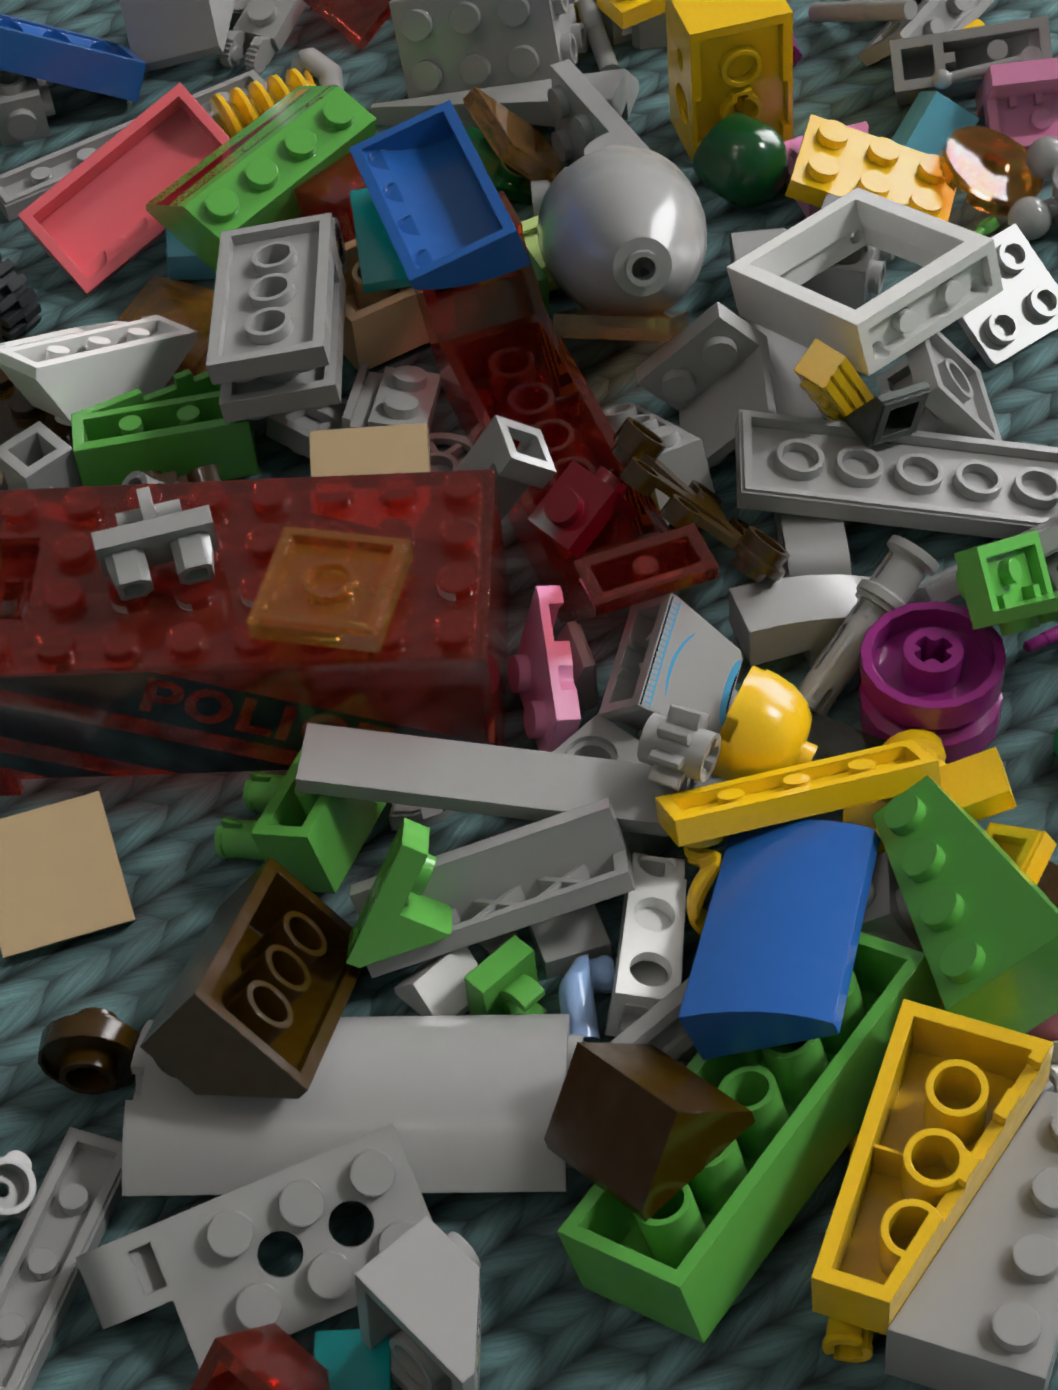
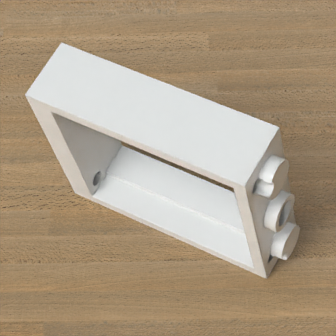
M858 187L726 267L739 316L807 348L810 347L816 338L847 357L856 371L867 376L872 375L1004 291L994 239ZM854 232V237L852 238V240H850L851 235ZM867 244L923 267L856 310L800 286Z

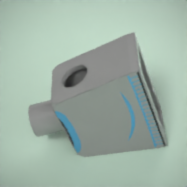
M672 593L634 603L629 611L599 715L643 730L647 720L653 713L668 716L671 704L682 705L710 714L711 717L706 729L720 733L727 718L726 715L739 692L735 689L743 661L741 651L684 601Z

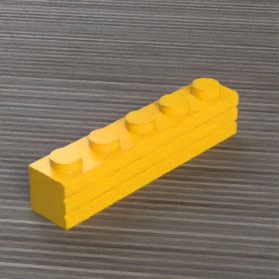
M816 338L793 369L802 381L799 386L809 393L808 398L818 405L817 409L827 416L826 420L846 422L845 419L848 414L874 398L847 357Z

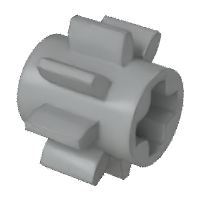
M671 704L668 716L653 713L649 717L642 730L637 749L638 760L652 765L648 781L679 791V789L688 790L691 779L703 783L708 780L715 768L721 747V735L706 729L711 717L710 714L686 706Z

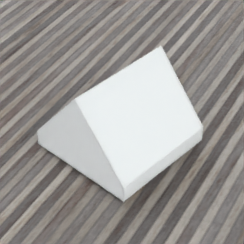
M468 947L431 958L394 988L395 994L421 1016L464 1015L469 1011L464 977L477 967L478 963Z

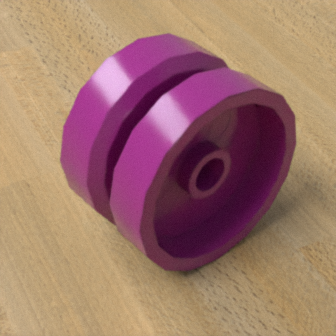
M939 601L909 603L883 614L868 628L860 648L861 684L859 686L858 710L862 731L873 746L883 745L887 739L902 731L925 729L934 732L941 738L946 754V764L982 752L994 740L1001 719L1003 701L1001 690L1005 680L1007 660L1002 637L993 626L973 630L968 608Z

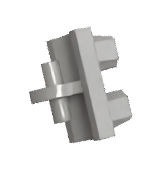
M149 486L138 488L136 492L140 508L116 513L117 527L91 533L104 578L110 577L120 599L123 601L144 597L154 591L149 570L151 566L175 561L180 584L193 585L212 580L215 577L213 551L219 550V545L209 505L182 511L179 498L154 504Z

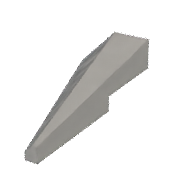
M625 68L583 74L623 119L629 118L639 93V80ZM551 79L374 103L371 106V114L377 118L376 125L394 127L450 100L461 122L466 126L483 131L496 129L505 133L511 139H518L524 124L555 127L554 114L551 111L547 97L548 89L552 88Z

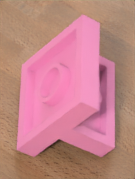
M1058 58L989 66L975 95L977 116H985L989 156L1026 152L1029 146L1041 137L1052 136L1058 138Z

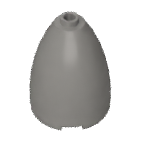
M634 145L605 146L604 149L581 157L569 167L565 166L550 184L539 211L537 224L538 243L548 272L570 300L585 310L603 318L617 321H636L665 312L688 293L697 280L705 260L707 248L706 218L695 189L685 174L673 162L647 148Z

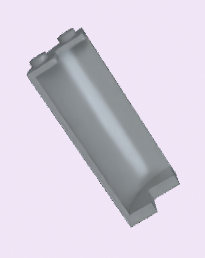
M570 1014L340 1017L308 1091L299 1099L196 1095L177 1078L164 1073L157 1066L154 1059L140 1048L154 1020H148L139 1035L131 1063L132 1074H135L136 1091L134 1092L133 1100H125L122 1137V1196L223 1195L391 1123L394 1124L421 1193L567 1191L570 1168L574 1167L548 1149L544 1137L577 1042H584L583 1034H570Z

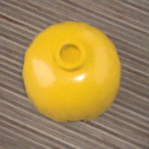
M755 665L751 667L726 715L727 718L719 733L721 735V747L712 774L726 780H732L812 761L818 748L817 745L806 741L810 733L812 716L808 702L796 686L770 670H764Z

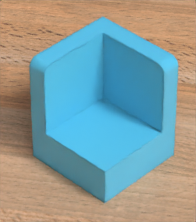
M920 91L892 140L897 144L926 154L941 156L947 161L954 163L979 118L938 91Z

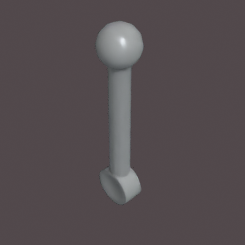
M1028 46L1024 48L1021 55L952 72L946 69H939L932 76V84L939 90H945L951 86L952 82L985 75L990 65L1042 59V52L1036 46Z

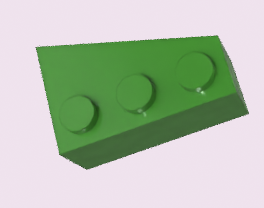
M186 369L172 375L174 384L143 396L140 389L137 388L71 414L73 453L83 487L119 485L133 471L157 470L166 473L175 470L178 477L186 475L198 467L211 464L217 465L221 481H230L260 474L253 421L246 419L225 423L219 406L221 384L212 385L208 371L193 376L190 369Z

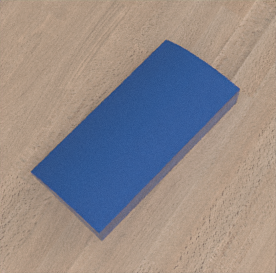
M0 14V70L138 102L147 63L126 45Z
M450 100L349 147L413 289L434 290L471 285L497 278L531 264L518 231Z
M797 819L729 835L678 1016L703 1060L840 1033L880 838L874 828L829 820Z

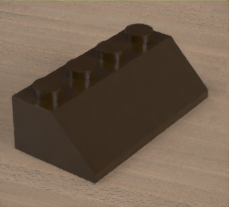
M270 856L219 907L142 1041L140 1048L154 1059L157 1066L164 1073L177 1078L196 1095L299 1099L308 1091L363 968H357L346 963L352 927Z

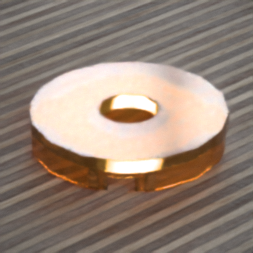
M967 126L957 129L947 139L939 153L938 167L946 184L953 191L958 185L962 191L968 194L964 199L974 208L992 215L1008 216L1010 208L1017 200L1028 196L1038 197L1043 189V180L1033 176L1027 168V150L1024 146L1006 134L990 128Z

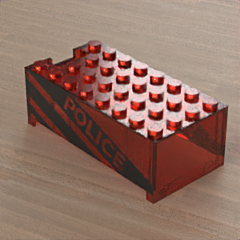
M495 469L0 490V796L22 795L23 785L21 779L289 770L303 746L307 723L504 746L509 583ZM149 486L154 504L179 498L182 511L209 505L219 545V550L213 551L215 577L212 580L192 585L180 584L175 561L151 566L149 570L154 591L144 597L127 601L121 600L110 577L104 578L91 533L117 527L116 513L140 508L136 492L138 488Z

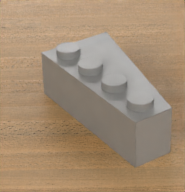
M1047 1090L1043 1092L888 1327L884 1373L936 1390H1048L1058 1353V1093Z

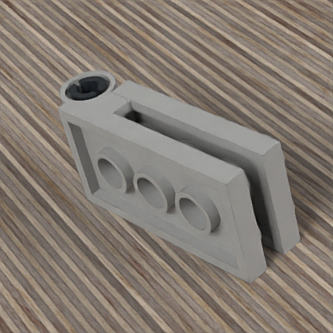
M331 212L221 232L206 368L212 385L221 384L219 406L225 423L246 419L253 421L261 420L269 415L299 410L314 411L328 405L341 403L346 302L344 273L347 272V257L340 224L336 217H332Z

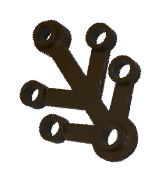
M627 417L613 436L616 444L611 449V453L625 464L619 477L643 496L650 497L657 488L670 497L660 511L662 517L675 528L688 535L699 526L733 549L736 555L731 560L732 563L749 578L758 583H762L766 577L780 581L786 573L782 566L789 559V553L770 536L750 526L740 518L732 516L727 521L720 506L721 499L710 489L695 480H692L689 486H687L658 459L666 448V443L645 425L631 417Z

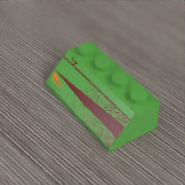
M298 86L146 204V211L216 272L221 232L298 217L358 169L349 147L375 136L377 118L339 86Z

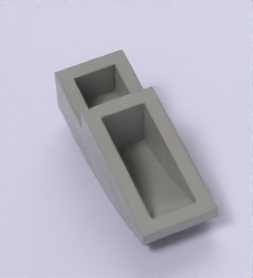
M845 574L802 575L781 578L780 581L770 579L764 580L762 583L755 582L729 588V623L750 667L802 652L809 666L812 667L858 601L855 596L857 585L861 579L869 580L871 577Z

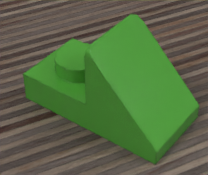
M404 817L350 932L347 964L361 968L444 940L451 935L453 909L445 903L422 894L430 880L436 863V857L428 854L429 827Z

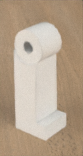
M636 852L632 854L635 890L624 894L612 996L605 1035L617 1037L681 984L687 879H684V859L649 856Z

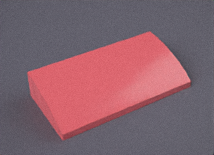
M179 82L20 212L18 217L26 231L87 296H90L165 234V227L146 211V204L230 140V138Z

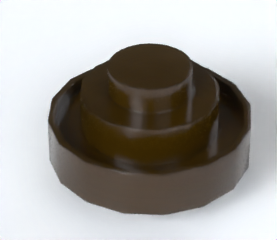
M97 1007L85 1008L78 1013L64 1016L47 1025L41 1035L38 1064L45 1075L78 1093L93 1095L119 1090L132 1085L136 1081L135 1074H132L131 1063L140 1034L118 1019L109 1010Z

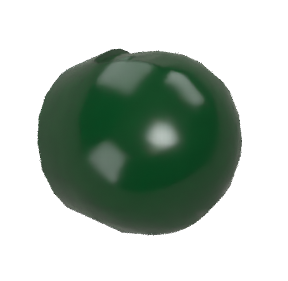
M736 112L723 118L708 132L695 152L692 166L694 172L707 189L711 188L730 204L738 207L752 208L770 201L778 194L785 183L789 163L785 144L780 135L770 125L741 112Z

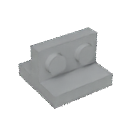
M940 331L906 352L904 359L876 377L880 395L924 381L929 384L930 390L918 424V431L1002 441L980 370Z

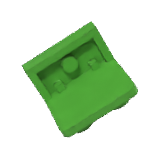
M1038 530L954 553L958 567L956 572L957 587L961 596L967 602L973 630L999 624L1001 636L1031 630L1040 627L1042 623L1058 620V591L1053 592Z

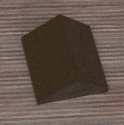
M577 1042L544 1140L548 1149L646 1222L755 1122L752 1111L652 1044Z

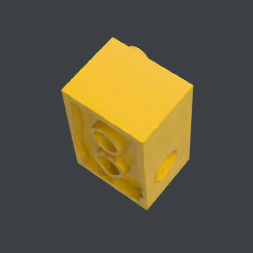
M665 0L670 120L692 164L695 152L708 132L723 118L736 112H741L770 125L780 135L783 142L792 140L793 11L787 1Z

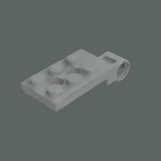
M391 1123L75 1257L102 1329L114 1326L173 1301L200 1372L203 1373L358 1306L354 1274L427 1215L431 1220L432 1218L394 1124ZM346 1201H358L364 1204L371 1212L373 1218V1227L369 1237L356 1246H345L336 1242L329 1231V1217L332 1211L339 1204ZM276 1231H286L298 1238L303 1248V1258L299 1267L286 1276H274L267 1273L261 1267L258 1260V1248L261 1241L267 1235Z

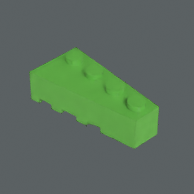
M928 775L873 813V819L946 1011L1025 1034L1058 1013V908L1049 900L1046 894L1016 865L1011 857L980 824Z

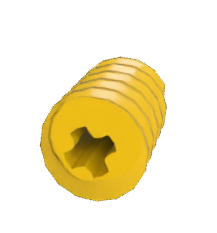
M292 68L286 72L285 83L277 74L268 76L267 91L258 81L249 83L248 97L239 87L230 89L229 104L219 93L211 95L210 104L214 120L231 139L298 86H316L313 77L307 68L304 69V77L296 68Z

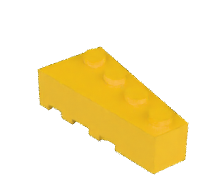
M903 999L812 1273V1312L887 1336L888 1327L991 1173L1048 1083L1054 1048L1053 1041Z

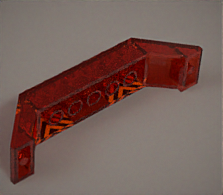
M504 191L498 192L531 262L523 236L522 223ZM532 262L530 265L511 273L471 285L434 290L414 289L445 394L472 447L495 415L538 428L542 432L557 473L543 489L530 485L508 512L507 517L541 585H560L564 604L559 608L557 616L561 623L600 616L719 578V566L696 525L690 524L670 531L652 497L643 496L629 485L627 486L630 489L624 495V498L639 511L638 515L631 522L616 511L580 559L527 520L572 460L592 474L601 465L621 481L623 480L619 477V474L625 467V464L611 453V449L616 444L613 439L615 432L546 311ZM512 439L515 448L517 449L520 442L518 440Z

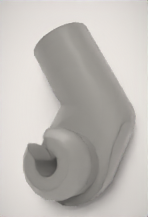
M305 48L300 50L299 56L291 61V69L296 68L304 77V69L307 68L311 76H315L319 80V86H339L344 90L341 67L319 50Z

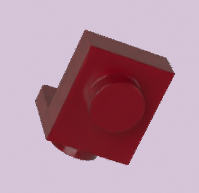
M572 460L527 520L580 559L616 511L631 522L638 515L639 511L624 498V495L630 488L618 477L601 465L592 474Z

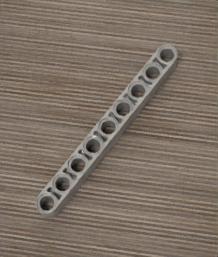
M774 228L730 233L731 264L785 232L786 229ZM741 317L767 336L776 414L823 419L822 413L817 409L818 405L808 398L809 393L799 386L802 381L793 370L808 348ZM773 512L778 543L790 555L789 559L782 566L786 572L784 578L802 575H852L843 520Z

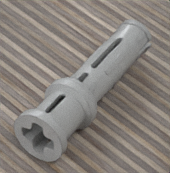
M891 536L886 544L889 552L869 580L861 579L856 587L857 592L855 594L858 601L821 652L806 677L797 687L808 702L811 714L822 720L825 719L837 697L860 667V648L868 628L886 612L906 605L925 576H934L940 567L938 562L926 551L901 536Z

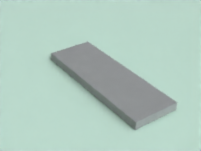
M738 409L735 421L737 508L998 539L1018 535L1058 516V447L918 430L915 433L867 447L847 423L843 421Z

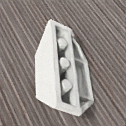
M160 315L144 316L140 320L131 322L112 321L74 327L0 343V368L32 406L54 415L58 423L72 426L71 414L137 388L140 389L143 396L164 388L197 342L198 331Z

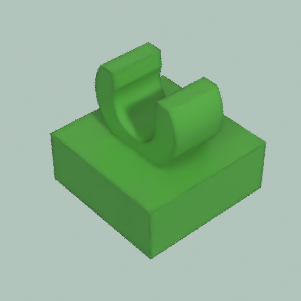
M513 935L464 977L470 1015L548 1014L547 1010L537 1003L545 996V990L538 983L534 950L516 935Z

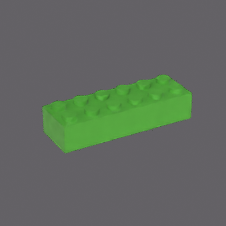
M861 932L839 1034L703 1060L699 1052H697L686 1068L752 1111L755 1122L646 1222L594 1184L557 1231L582 1286L704 1344L860 1129L903 999L943 1010L938 989L924 952Z

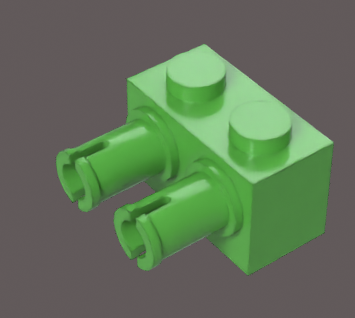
M301 748L286 774L265 773L263 771H253L249 774L251 780H245L243 788L245 806L250 812L263 813L258 820H243L234 817L223 818L220 821L222 826H217L215 830V849L219 857L225 860L247 859L266 861L271 856L311 892L336 894L386 803L297 792L296 775L302 751Z

